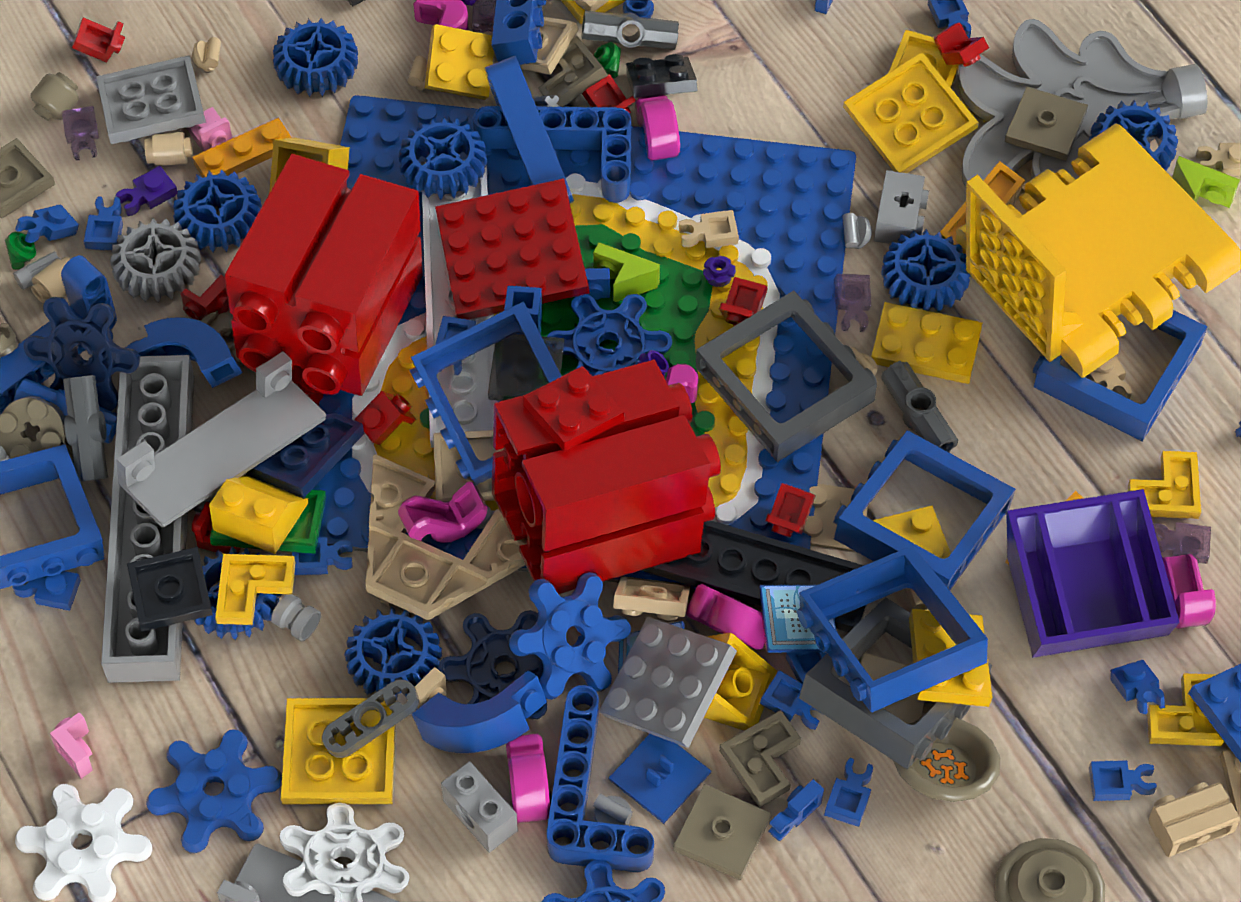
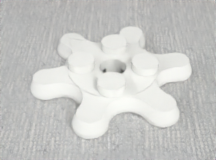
M60 784L54 789L51 796L52 804L56 809V817L42 827L24 826L19 829L15 837V844L21 852L38 853L46 860L45 869L33 883L34 894L38 899L49 901L58 896L65 885L77 882L87 888L92 902H111L117 892L111 878L114 866L122 861L142 862L152 852V844L146 836L127 834L121 828L122 818L133 806L132 794L125 789L116 788L102 802L85 805L81 802L79 793L74 786ZM80 833L93 838L90 846L82 850L73 847V843Z
M334 803L327 809L326 817L328 823L322 830L308 831L300 826L290 825L285 827L280 833V842L284 849L299 855L303 859V863L299 867L289 870L283 877V885L292 896H302L311 890H317L322 894L332 893L335 897L334 902H363L361 893L370 892L373 888H381L390 893H399L408 885L409 873L404 868L389 863L385 857V853L397 848L404 839V830L398 824L384 823L373 830L362 829L355 824L353 818L354 811L349 805ZM338 857H348L353 862L347 864V868H343V864L336 862L335 859Z

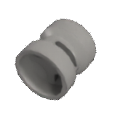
M286 594L276 605L271 621L282 629H290L292 636L300 641H305L317 628L321 619V612L312 606L305 607L301 599L294 594Z

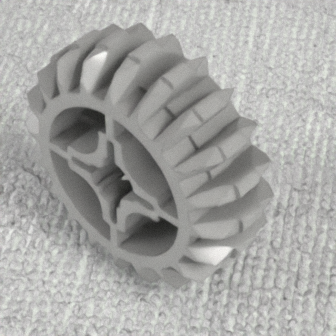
M152 218L150 224L144 225L139 221L137 229L128 227L127 235H118V244L113 245V255L110 259L114 279L119 282L122 290L129 291L133 298L141 294V298L146 302L153 296L159 303L161 296L167 295L172 300L173 292H182L185 289V285H193L194 276L199 275L201 256L198 251V243L195 241V238H191L188 229L182 230L179 222L171 226L170 222L165 219L161 224H157V221Z

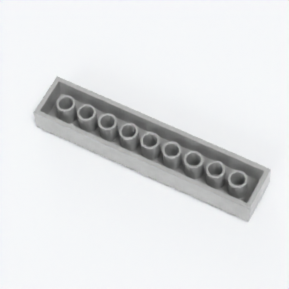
M189 355L140 356V364L136 371L129 374L120 372L101 661L108 683L180 681L183 622L141 632L127 563L186 550L188 512L167 526L161 527L119 485L116 459L143 441H146L154 449L155 456L192 432L194 373Z

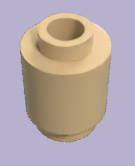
M184 132L154 134L152 138L144 139L147 164L155 163L156 167L187 164V157H193L191 137L185 138Z
M70 258L56 259L32 278L33 286L31 290L39 301L44 303L51 297L62 298L66 295L61 271Z

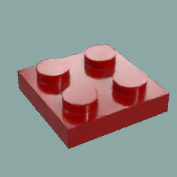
M583 366L523 396V406L564 452L624 421L625 412Z

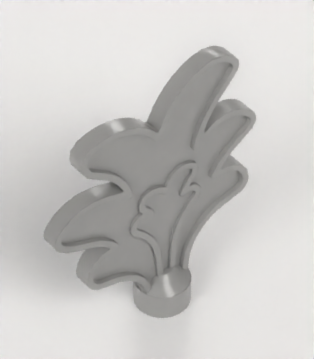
M1036 19L1026 20L1020 25L1015 34L1012 50L1013 63L1020 77L1008 73L984 56H980L981 59L966 67L963 64H959L958 85L961 96L972 112L987 121L975 133L965 150L962 163V182L966 187V182L977 174L984 180L999 161L1016 172L1030 160H1032V179L1046 169L1054 173L1060 169H1065L1076 180L1079 176L1074 172L1071 162L1078 158V148L1089 141L1092 125L1096 122L1100 113H1106L1109 105L1117 109L1121 101L1126 106H1130L1131 102L1135 99L1137 106L1143 107L1148 101L1150 110L1160 107V116L1169 115V119H1183L1205 114L1208 100L1202 71L1197 64L1171 68L1168 71L1147 68L1134 61L1126 53L1118 39L1106 31H1097L1089 34L1082 41L1079 55L1069 50L1044 23ZM1026 87L1088 105L1087 113L1067 161L1005 142V135Z

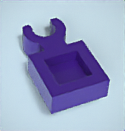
M158 166L132 180L133 189H122L115 196L119 197L121 204L131 201L124 206L127 216H132L140 210L141 205L146 203L152 209L176 196L178 191L176 185L163 168Z

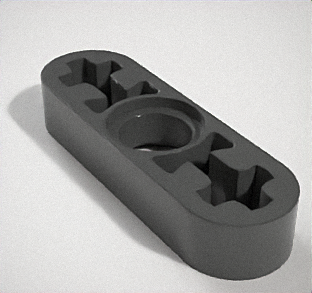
M395 680L330 723L322 735L323 744L328 752L337 758L348 757L412 714L419 704V696L415 687L409 681ZM400 691L403 695L407 694L408 702L404 705L399 701L396 702L395 694ZM383 701H385L386 705L390 708L392 714L389 716L387 715L384 707L380 704ZM370 710L378 711L381 714V719L376 726L365 727L361 724V718L365 712ZM353 721L361 733L358 737L350 726V723ZM339 732L342 736H346L345 740L347 743L343 746L335 743L334 735Z

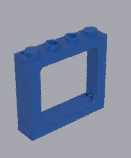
M524 301L411 357L416 367L410 369V372L418 388L426 386L431 397L426 399L425 402L434 419L441 416L446 428L440 430L449 449L456 446L461 459L455 462L464 480L471 477L475 485L492 478L493 457L484 461H480L476 457L437 379V374L441 370L513 334L521 333L525 337L547 382L550 383L562 377Z
M1173 310L1172 317L1156 328L1183 342L1147 401L1143 404L1136 403L1086 377L1081 378L1076 372L1061 365L1060 361L1063 358L1061 355L1051 362L1043 355L1038 358L1033 368V373L1037 374L1034 388L1143 442L1202 345L1208 326Z
M907 430L899 441L894 439L891 442L883 462L877 461L873 465L868 475L869 480L865 484H858L852 494L851 503L848 507L842 505L833 521L837 525L834 540L873 562L914 545L946 587L951 590L1006 515L1016 489ZM904 459L987 504L948 558L942 559L863 515V511Z
M65 444L0 462V495L59 479L79 529L76 535L0 556V589L20 586L31 580L45 576H55L66 570L80 566H90L94 562L105 560L101 533Z
M914 545L799 592L800 608L797 610V615L804 629L809 628L819 650L822 653H828L836 673L840 677L844 676L847 679L855 699L863 701L871 713L987 663L988 638ZM910 588L917 594L956 645L873 681L829 620L902 589Z

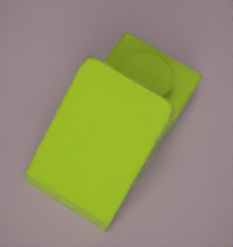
M1181 156L1176 161L1172 178L1195 202H1197L1200 196L1214 204H1220L1230 208L1235 198L1240 182L1238 178Z
M598 243L593 252L594 268H610V279H616L613 285V301H621L630 294H641L658 287L660 283V264L602 243Z

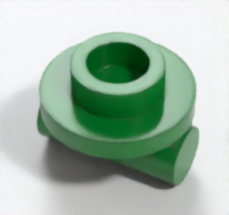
M613 42L600 45L593 56L602 65L607 75L610 74L612 78L618 77L621 48Z
M12 232L5 239L12 269L18 270L23 268L25 262L31 261L36 256L34 242L27 243L25 241L27 234Z

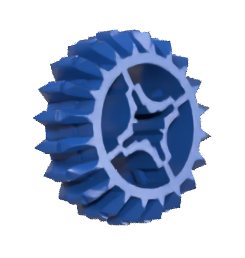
M308 18L307 23L304 25L296 21L295 29L286 28L284 35L278 36L277 45H274L273 65L279 80L284 81L287 89L294 87L297 94L306 91L309 97L314 92H319L323 97L326 90H331L335 93L337 85L346 87L347 79H353L354 70L358 66V48L354 43L352 34L347 33L344 26L337 27L334 20L325 24L322 18L317 23H312Z
M1134 99L1130 106H1126L1121 101L1117 109L1109 105L1105 114L1100 113L1096 122L1091 127L1089 141L1117 123L1167 171L1171 161L1176 156L1177 151L1175 149L1178 145V136H1175V125H1170L1169 115L1160 116V107L1150 110L1148 101L1141 107L1137 106ZM1155 139L1158 148L1153 152L1150 149V141Z
M445 117L439 123H436L431 118L427 126L419 122L417 131L409 130L408 138L402 139L401 149L398 153L400 172L405 177L408 186L413 185L414 190L424 191L427 198L437 194L439 199L442 200L445 194H450L455 199L456 192L458 191L467 195L468 186L477 187L478 178H483L487 164L484 141H481L478 131L472 132L470 124L461 126L458 118L453 123H448ZM462 151L468 156L465 161L460 159L459 154ZM421 156L426 158V163L424 165H421L418 162Z
M223 169L218 175H213L208 170L207 177L204 178L196 174L194 183L185 181V190H178L177 200L173 204L174 222H179L182 230L188 229L191 238H195V241H197L200 251L209 246L213 253L217 247H222L227 252L231 244L239 248L241 239L246 237L262 207L261 199L258 197L254 185H249L246 177L239 179L235 171L226 176ZM216 206H218V208H219V212H220V215H219V216H218L217 213H216V209H215Z
M927 229L923 232V235H918L913 230L909 238L901 234L898 243L892 242L889 246V251L883 257L884 265L881 268V275L884 278V289H889L891 299L899 298L898 302L902 306L908 303L911 305V308L917 309V307H921L926 311L934 307L938 313L943 309V305L951 308L955 300H961L970 282V274L966 271V254L963 253L962 246L960 244L953 245L952 236L946 239L941 238L940 231L935 236L929 235Z
M231 547L229 554H237V552ZM247 548L241 553L251 555L250 550ZM217 550V558L213 560L205 556L202 568L213 615L194 619V622L198 626L203 625L204 630L208 634L216 630L217 636L220 639L227 632H230L231 637L235 641L238 637V632L244 631L250 637L252 634L251 628L253 627L263 631V620L271 621L273 610L280 601L279 598L282 594H256V596H259L256 597L253 625L217 624L215 616L219 583L215 586L213 585L220 580L223 553Z
M391 607L389 615H383L377 609L375 613L376 619L374 620L364 616V627L354 625V636L347 639L346 643L349 649L345 651V660L348 662L347 671L350 676H353L354 684L357 687L363 685L367 696L375 690L378 692L395 680L409 681L415 687L434 667L438 668L440 665L438 659L442 657V648L439 646V635L433 633V625L430 622L423 623V618L418 615L410 618V612L407 610L398 615L393 607ZM405 637L414 640L421 647L422 652L414 650V646L406 644ZM365 657L373 658V662L381 665L382 671L379 672L373 669L365 661ZM401 691L395 694L396 700L398 698V694H401Z

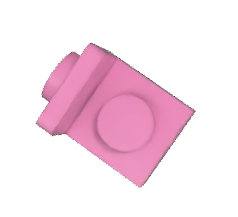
M213 107L203 111L206 123L186 128L203 152L232 139L229 121L226 117L221 119Z
M77 713L72 718L68 717L60 721L50 735L57 752L82 779L93 771L89 760L92 752L82 739L89 732L85 718L81 713Z

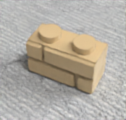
M1205 782L1191 787L1187 791V795L1175 799L1174 795H1167L1157 800L1148 818L1155 836L1158 837L1159 843L1168 857L1234 833L1240 821L1239 815L1232 802L1229 801V797L1222 784L1216 783L1208 786Z

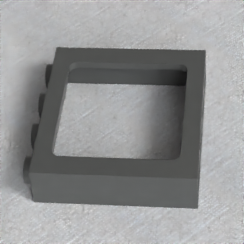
M794 290L696 349V369L777 462L875 401L877 380L872 371L862 367L856 360L852 349L847 345H843L836 338L832 327L827 322H822L814 313V309L809 301L806 299L802 300ZM789 317H792L849 383L788 421L778 423L725 364L722 358Z
M885 597L843 638V641L857 659L885 632L912 648L909 624L910 612ZM828 653L806 673L799 696L801 700L906 769L917 759H925L932 749L933 742L937 738L940 740L944 739L950 731L953 721L956 718L960 720L964 718L971 705L937 702L915 725L905 723L884 708L871 713L863 701L855 699L850 686L839 679L840 676L836 673ZM988 663V665H989V673H990V670H991V668H992V664Z

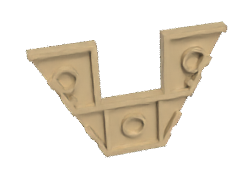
M374 454L366 592L429 621L526 565L519 552V546L527 544V538L514 541L498 509H496L463 560L420 540L410 538L409 535L405 534L407 531L398 515V509L402 502L412 496L417 495L430 498L435 491V481Z

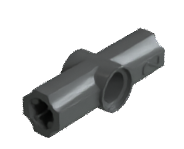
M585 10L581 37L586 40L621 43L629 48L647 46L675 50L678 41L679 22L639 17L634 13H624L621 15ZM628 24H634L638 27V31L632 36L624 35L622 30Z
M900 360L891 364L887 370L882 372V381L903 412L904 424L908 428L915 430L919 437L947 452L956 447L958 438L937 408L935 394L923 387L908 362H901Z
M95 375L65 378L63 382L68 413L65 416V434L68 444L72 446L73 463L80 481L108 478L104 442L107 437L106 422L102 411H99Z

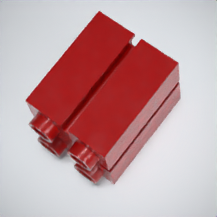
M291 154L225 273L230 314H233L231 323L236 357L247 368L256 372V368L279 353L284 352L292 359V375L295 374L298 366L303 369V380L312 389L329 395L336 394L342 390L363 396L423 276L421 238L417 237L421 231L419 191L363 174L359 175L352 190L347 188L346 182L350 175L349 170Z
M655 359L592 376L625 412L624 421L565 452L523 406L524 395L494 403L493 446L495 451L503 448L504 450L493 453L492 495L514 541L527 538V544L520 545L519 552L533 581L537 579L548 580L558 594L575 590L579 577L584 573H595L602 581H606L684 558L690 554L700 553L704 522L715 518V505L708 482L709 478L718 476L721 471L717 447L709 434L696 437L690 426L692 422V407L685 387L679 382L668 385Z

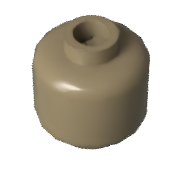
M57 72L56 75L46 74L31 92V99L36 104L33 110L47 121L51 117L58 120L64 119L79 100L76 92L78 86L60 72Z

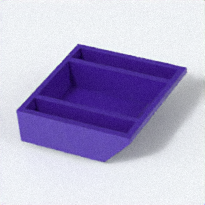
M1144 489L1026 507L1006 512L1007 558L1032 658L1168 636L1180 623Z

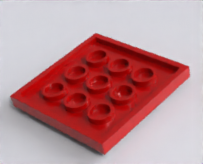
M564 178L435 206L457 318L470 320L503 312L507 286L542 288V304L590 293Z

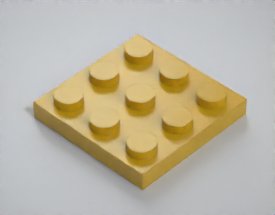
M923 52L843 102V108L889 167L895 172L909 173L978 128V121Z
M287 698L281 786L282 805L334 803L393 804L396 725L350 756L337 758L332 756L323 744V732L330 723L367 698ZM385 701L381 702L380 704L384 707L387 715H391L392 712ZM376 710L367 711L361 718V724L365 727H374L379 723L381 714ZM354 721L350 723L357 737L360 736L361 733L358 731ZM340 732L335 734V743L340 744V746L347 743L345 740L346 736H342Z

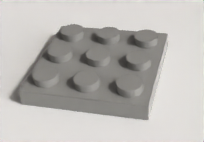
M190 55L96 76L111 144L129 142L141 137L206 123Z
M647 617L599 712L607 718L689 748L737 650L730 644Z

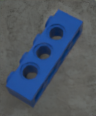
M496 0L491 45L498 62L516 56L519 65L537 62L538 49L542 48L540 27L544 26L542 5H546V0Z

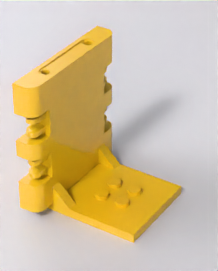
M1117 123L1078 148V158L1071 162L1074 172L1079 176L1076 180L1065 169H1060L1055 173L1046 169L1025 184V194L1018 197L1021 206L1026 210L1024 215L1012 204L1006 205L977 174L966 182V224L956 230V241L966 251V271L1049 362L1061 355L1081 378H1084L1118 354L1119 341L1117 337L1127 333L1124 324L1117 317L1118 315L1122 314L1134 326L1144 321L1151 330H1154L1172 317V301L1180 296L1177 287L1171 281L1172 278L1175 277L1186 289H1191L1198 285L1207 293L1241 270V251L1237 244L1155 159Z

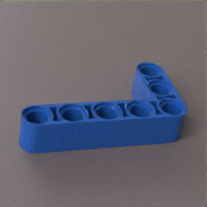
M516 56L485 67L491 92L497 106H500L531 185L564 178L569 202H574Z
M483 106L474 112L473 129L478 131L481 141H484L487 149H517L500 106ZM536 106L553 149L602 150V196L609 202L614 203L626 200L630 195L631 115L628 111L617 107Z
M79 255L70 259L61 271V278L72 312L79 318L85 319L89 314L90 308L97 303L109 304L115 311L106 277L84 256ZM116 312L113 323L109 326L111 330L113 329L117 321ZM50 321L30 336L48 337L52 330ZM25 340L19 343L13 352L0 358V414L3 413L9 404L14 402L15 393L22 380L28 379L41 384L55 374L49 363L41 360H32L26 355L24 351ZM81 344L78 345V354L80 355L86 350Z
M578 685L573 687L566 697L547 826L548 854L551 859L561 864L586 867L593 860H603L611 866L612 870L643 872L652 865L654 860V838L647 829L636 826L585 821L599 720V698L597 692L592 687ZM579 704H586L591 708L586 711H580L575 707ZM574 737L586 739L581 744L572 743L570 740ZM569 770H578L582 773L577 777L565 775ZM565 803H572L577 806L572 811H564L560 807ZM560 837H568L572 840L570 844L564 846L555 843L556 839ZM597 841H604L609 844V847L604 850H598L591 845ZM634 845H640L646 851L642 854H634L628 849Z

